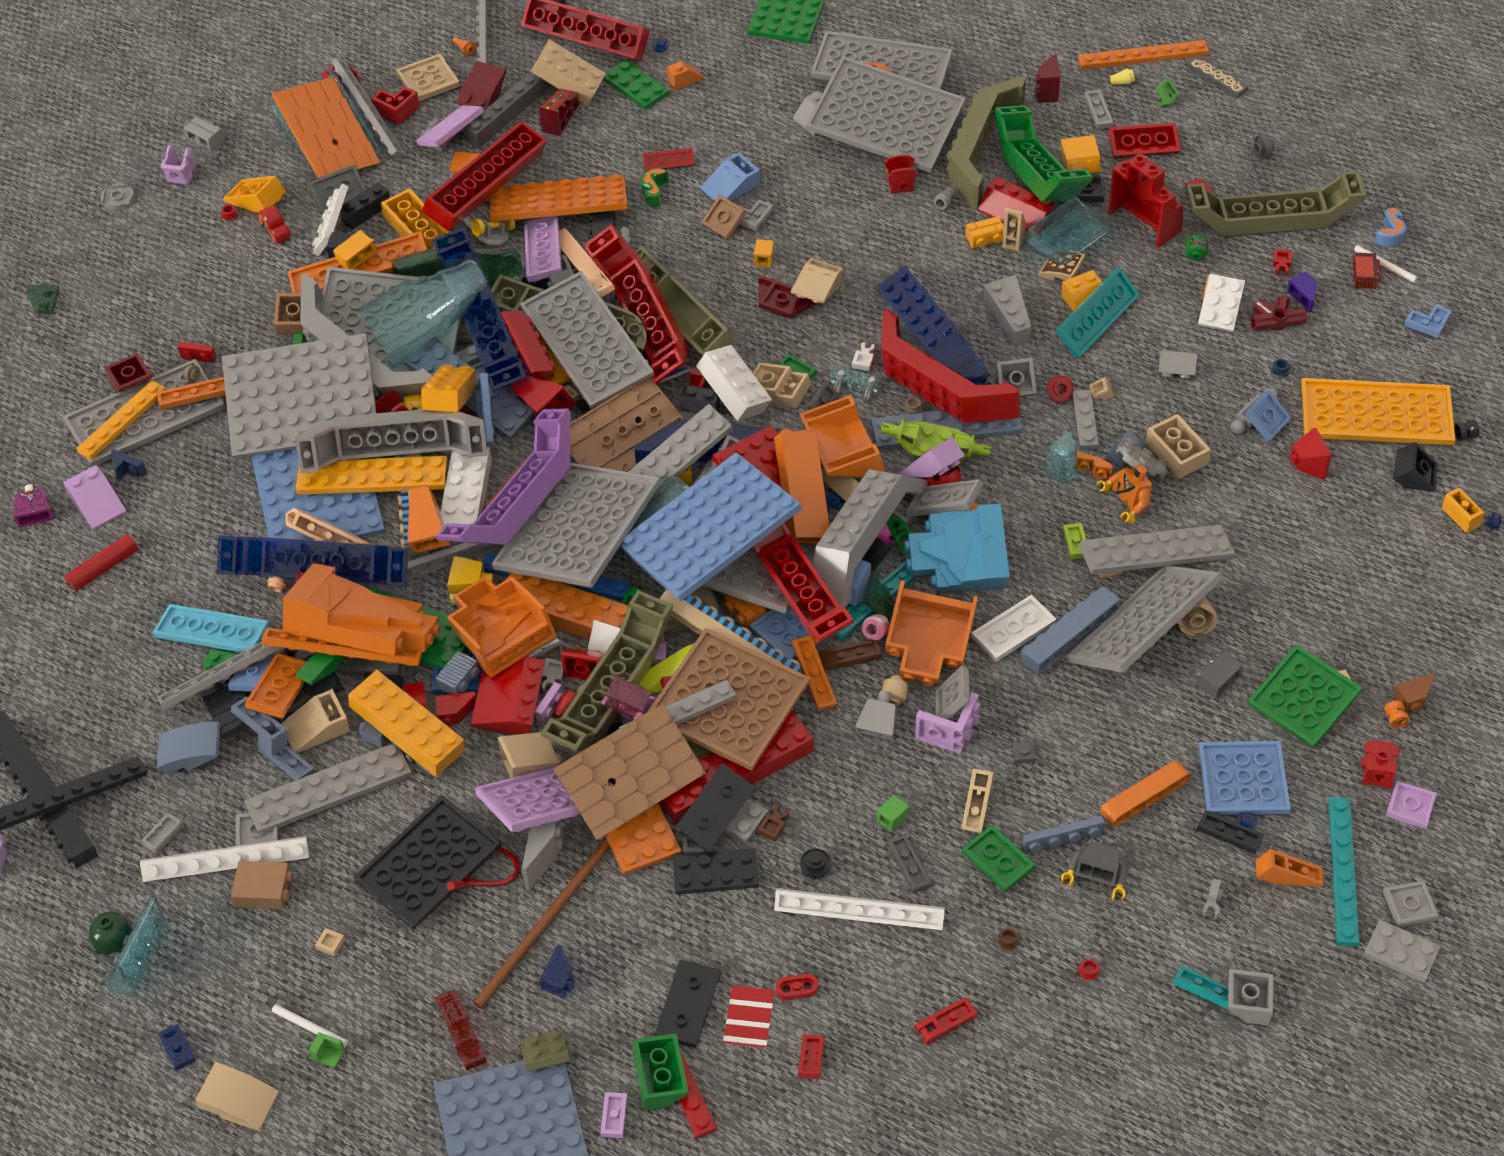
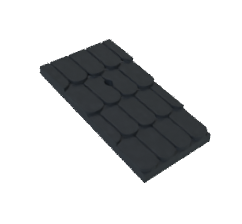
M296 649L287 653L286 656L308 661L317 652L311 653ZM334 671L312 685L305 682L287 713L302 707L314 696L333 689L335 694L345 690L336 672ZM233 675L227 680L218 681L208 690L200 691L213 722L218 721L221 723L220 736L222 738H227L250 728L231 712L232 705L246 696L249 697L252 692L229 690L228 684Z

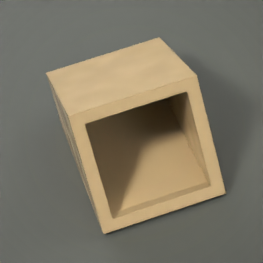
M541 732L498 737L502 761L510 778L557 767L563 763L560 754H556L554 751L556 749L554 742L542 737Z

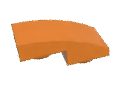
M1077 452L1075 469L1093 471L1092 477L1099 479H1109L1112 475L1113 465L1091 454Z

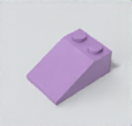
M953 437L929 450L901 471L899 475L932 477L939 473L941 476L950 470L948 467L952 469L960 464L959 459L965 455Z
M97 465L63 482L69 498L93 530L127 513Z

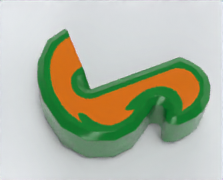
M654 168L643 173L640 179L641 192L645 195L646 203L649 206L657 207L663 202L660 197L662 191L659 186L669 183V172L662 168Z

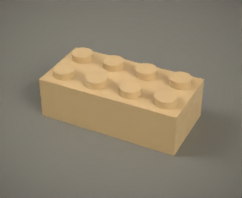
M550 39L531 70L533 74L558 89L578 92L579 101L585 105L589 104L606 74Z

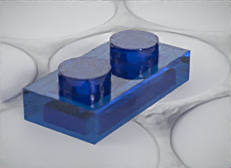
M178 1023L158 1033L175 1071L196 1061Z

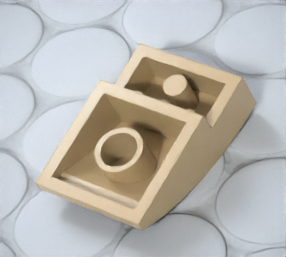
M759 362L753 371V375L771 397V402L784 407L797 409L811 386L807 373L792 372L790 366Z
M215 1062L195 1101L199 1108L219 1114V1117L260 1131L279 1091L246 1073Z

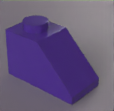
M1305 271L1289 279L1287 292L1309 313L1312 312L1317 281Z

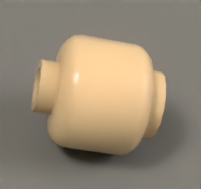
M891 676V678L884 680L882 691L891 693L889 703L895 704L897 707L906 701L908 684L900 676Z

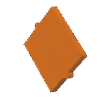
M455 152L449 171L451 173L459 172L480 154Z

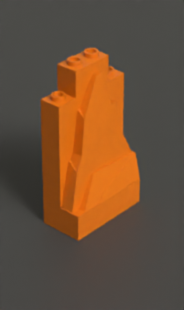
M315 563L311 565L283 597L282 632L394 657L403 648L425 652L428 646L432 645L433 639L438 637L440 625H438V617L425 615V612L422 611V603L373 593L362 585L335 575L334 567Z

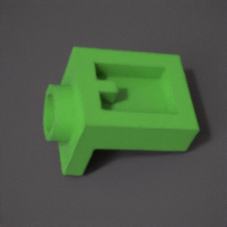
M1169 77L1156 87V90L1163 99L1159 103L1160 107L1171 105L1180 94Z

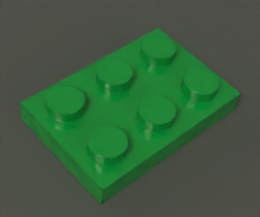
M993 825L989 826L962 848V853L1005 893L1036 868V864Z

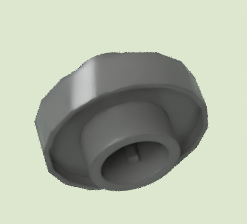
M1265 134L1256 136L1254 141L1255 153L1261 159L1270 158L1274 149L1273 140Z

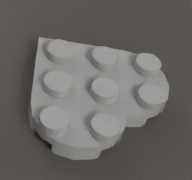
M1123 437L1119 442L1116 453L1119 454L1121 452L1124 455L1122 459L1135 469L1138 465L1146 467L1148 473L1153 476L1157 473L1161 479L1166 476L1168 464L1164 460L1154 458L1151 451L1146 448H1140L1137 446V442L1130 437Z

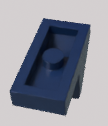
M115 449L111 451L118 481L127 472L142 478L146 475L147 471L143 461Z

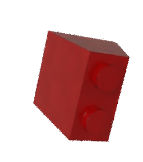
M523 375L511 387L520 401L527 405L536 417L543 409L570 410L575 405V402L564 387L556 383Z

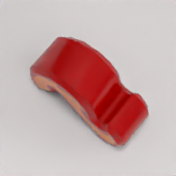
M274 205L259 211L258 218L260 224H265L275 243L279 244L291 238L288 226L285 225L281 213Z

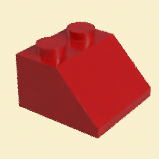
M566 648L561 652L564 677L587 680L605 653L583 650L581 648Z

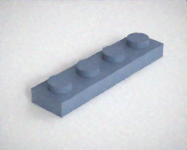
M1102 816L1026 834L1022 838V848L1024 853L1029 851L1037 852L1041 848L1057 847L1061 843L1077 842L1081 838L1089 836L1097 837L1103 833L1105 822Z

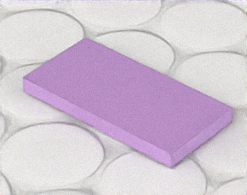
M462 105L416 141L419 146L439 147L479 117L484 110L481 106Z

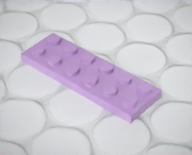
M558 216L539 217L524 221L526 277L528 282H537L548 278V274L562 271Z

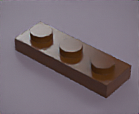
M870 639L819 651V656L824 670L827 671L880 659L881 651L877 640Z

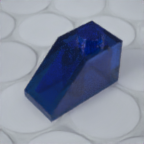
M557 944L539 981L541 990L565 998L567 992L572 991L575 980L573 979L572 970L562 946Z

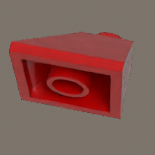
M1313 428L1293 444L1289 458L1291 463L1295 464L1297 470L1320 479H1326L1332 454L1317 428Z

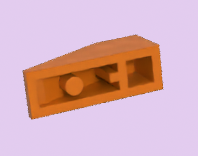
M1273 849L1268 850L1256 859V876L1258 879L1281 885L1324 886L1323 868Z

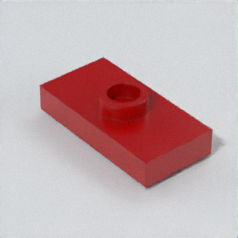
M803 1034L798 1077L820 1079L825 1036Z

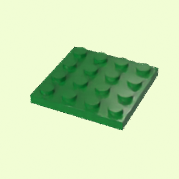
M759 0L747 34L810 44L825 0Z
M1296 644L1250 697L1248 705L1314 749L1362 692L1363 687Z

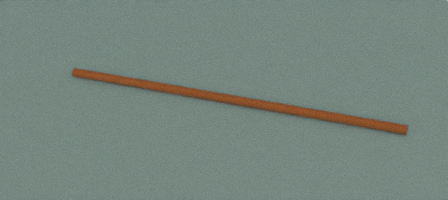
M606 837L473 1002L475 1006L480 1009L484 1007L610 849Z

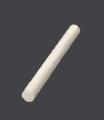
M1359 245L1354 249L1358 254L1413 283L1418 279L1417 276Z
M277 1004L272 1008L273 1013L316 1035L321 1032L339 1039L343 1042L344 1048L348 1044V1040Z

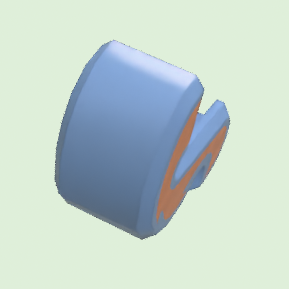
M1388 208L1384 212L1386 218L1382 221L1385 229L1378 230L1375 237V242L1383 247H1393L1401 244L1407 230L1406 224L1401 220V211L1396 208Z

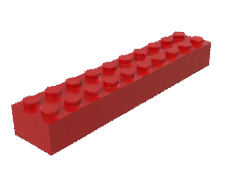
M520 121L426 198L421 212L449 232L539 157L544 150L547 139L523 121Z

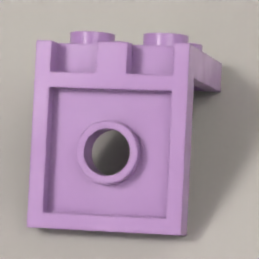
M971 692L969 703L964 707L957 723L919 710L916 715L915 739L961 754L966 741L971 740L973 725L977 726L980 715L978 712L981 703H978L979 694Z

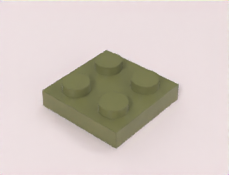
M562 1030L551 1031L545 1035L531 1036L520 1040L526 1071L570 1061Z

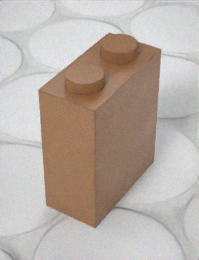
M238 861L231 893L234 907L284 909L285 902H288L290 897L288 886L293 882V871H290L288 863Z

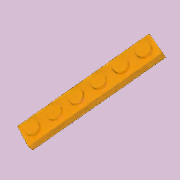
M151 380L76 448L78 453L92 461L158 401L157 392L164 391L166 388Z

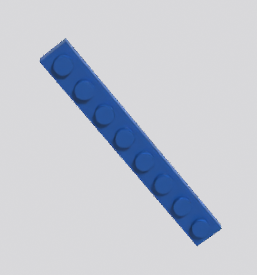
M487 553L483 561L485 572L508 577L511 572L493 569L492 562L497 555ZM601 576L592 588L559 582L601 597L623 601L625 593L632 588L630 582Z

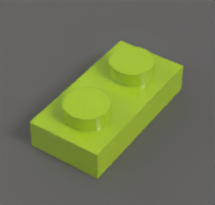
M1082 523L1063 525V533L1070 559L1084 558L1079 547L1080 541L1086 540Z

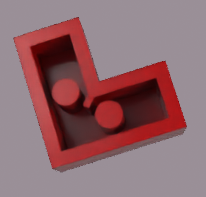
M406 86L395 95L381 89L371 98L381 117L397 125H400L420 107L418 93Z

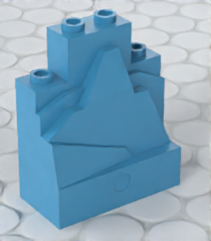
M1001 504L978 505L977 509L970 511L930 514L928 520L925 521V531L929 533H912L908 535L907 540H904V550L908 552L909 557L906 559V568L910 570V576L931 575V586L935 587V593L1004 589L1010 577Z

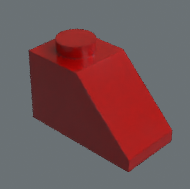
M475 691L435 696L437 718L448 727L459 724L474 709L476 701Z

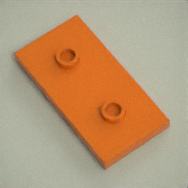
M276 653L246 700L245 708L283 719L305 681L296 677V673L307 661Z

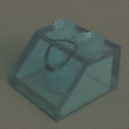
M1072 428L1047 449L1045 473L1061 484L1067 479H1072L1075 474L1077 449L1075 434Z

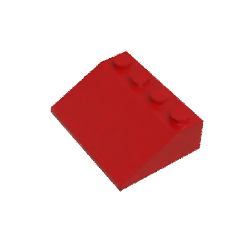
M525 656L493 677H490L482 669L470 726L512 735L529 734L532 728L545 660Z

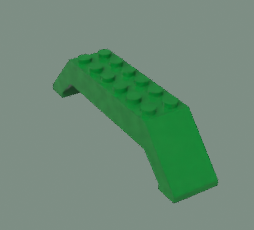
M1026 105L995 107L1003 159L1041 202L1050 203L1051 201L1065 202L1073 200L1092 181L1093 176L1087 169L1066 170L1037 139L1032 111Z

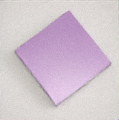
M1396 780L1386 817L1427 829L1437 793Z

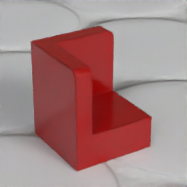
M691 368L689 385L707 389L709 383L699 369Z

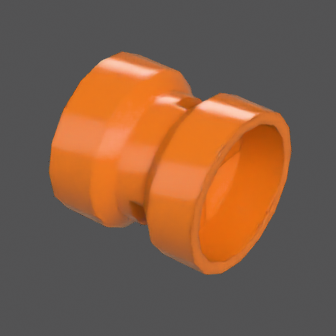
M1399 700L1392 701L1384 707L1386 715L1390 717L1389 723L1392 728H1401L1410 722L1409 715L1405 712V705Z

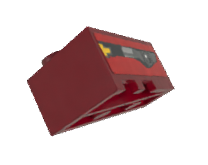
M560 88L539 107L542 132L561 136L579 106L578 92Z

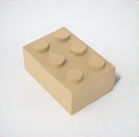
M1178 414L1147 429L1146 444L1160 459L1168 464L1167 467L1178 479L1209 464L1211 449Z

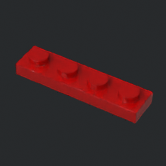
M681 1054L689 1093L681 1098L679 1102L695 1138L698 1139L717 1131V1127L683 1054Z

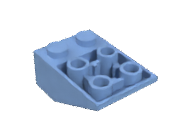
M738 152L727 158L703 183L700 190L714 202L719 195L733 201L761 185L760 169Z

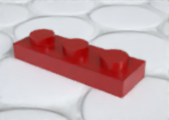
M693 148L643 153L645 171L654 168L663 169L695 165Z

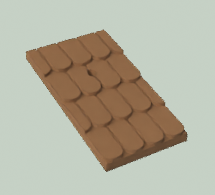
M650 377L637 385L625 389L571 422L570 454L581 465L628 472L687 422Z
M663 703L553 769L596 840L706 773ZM611 778H614L616 780V784L614 786H611L609 784V780Z

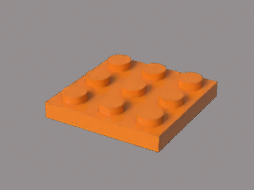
M658 803L605 835L623 875L673 858V855L681 854V849Z

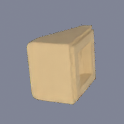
M1105 377L1089 385L1093 399L1114 397L1111 384Z

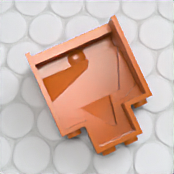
M486 576L453 596L458 610L447 616L453 632L476 656L480 667L490 677L495 676L557 636L545 607L513 577L497 586Z
M901 580L885 644V652L893 656L903 655L899 676L904 681H918L926 686H938L943 664L949 668L957 669L964 663L976 614L978 597L974 596L973 603L904 589L905 581Z

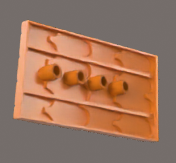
M332 77L271 94L317 178L355 165L356 169L359 170L380 163L370 141L367 140L359 122H357L346 99Z

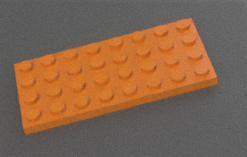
M619 174L612 175L611 177L596 176L590 179L582 177L577 180L563 179L557 182L549 180L544 183L512 184L510 186H503L490 197L491 222L628 209L624 175L621 176Z

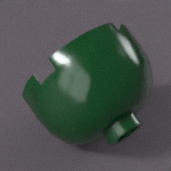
M112 911L98 915L89 927V939L93 948L99 953L106 955L124 950L130 944L133 937L132 927L128 919L122 914Z

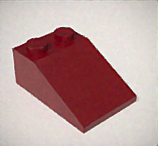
M476 61L461 88L457 104L459 106H481L485 111L499 98L507 69Z

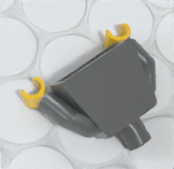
M1090 842L1087 848L1084 847L1073 853L1067 867L1068 872L1063 873L1061 876L1062 885L1066 879H1070L1069 888L1073 887V874L1075 872V875L1111 886L1116 884L1117 887L1113 890L1111 898L1114 900L1115 894L1119 893L1122 896V902L1125 897L1123 886L1126 884L1128 868L1124 860L1119 857L1120 851L1113 848L1109 842H1102L1101 844Z

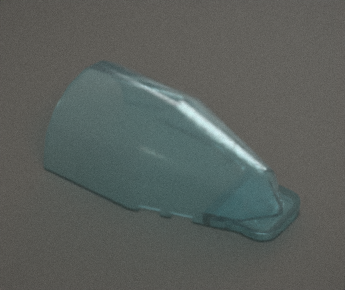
M467 260L458 266L438 271L436 275L429 277L424 275L419 280L412 282L410 280L404 281L359 308L358 311L368 323L387 354L383 359L391 369H394L439 342L476 299L477 293L485 288L487 281L477 263L473 260Z

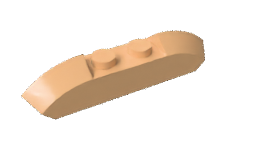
M296 508L286 513V525L298 532L363 562L374 556L371 544L342 543L368 542L339 527Z

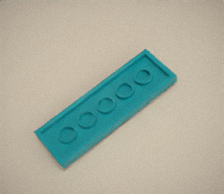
M1118 267L1055 331L1074 357L1078 358L1140 294L1122 269Z

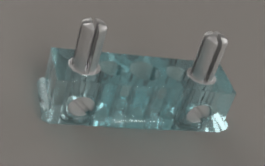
M836 366L833 367L831 379L837 393H839L841 386L865 391L863 399L868 401L871 393L877 394L879 387L882 386L881 376Z

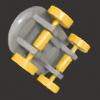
M484 203L463 219L480 241L494 247L504 245L508 240V231L515 228V220L491 222L490 209Z

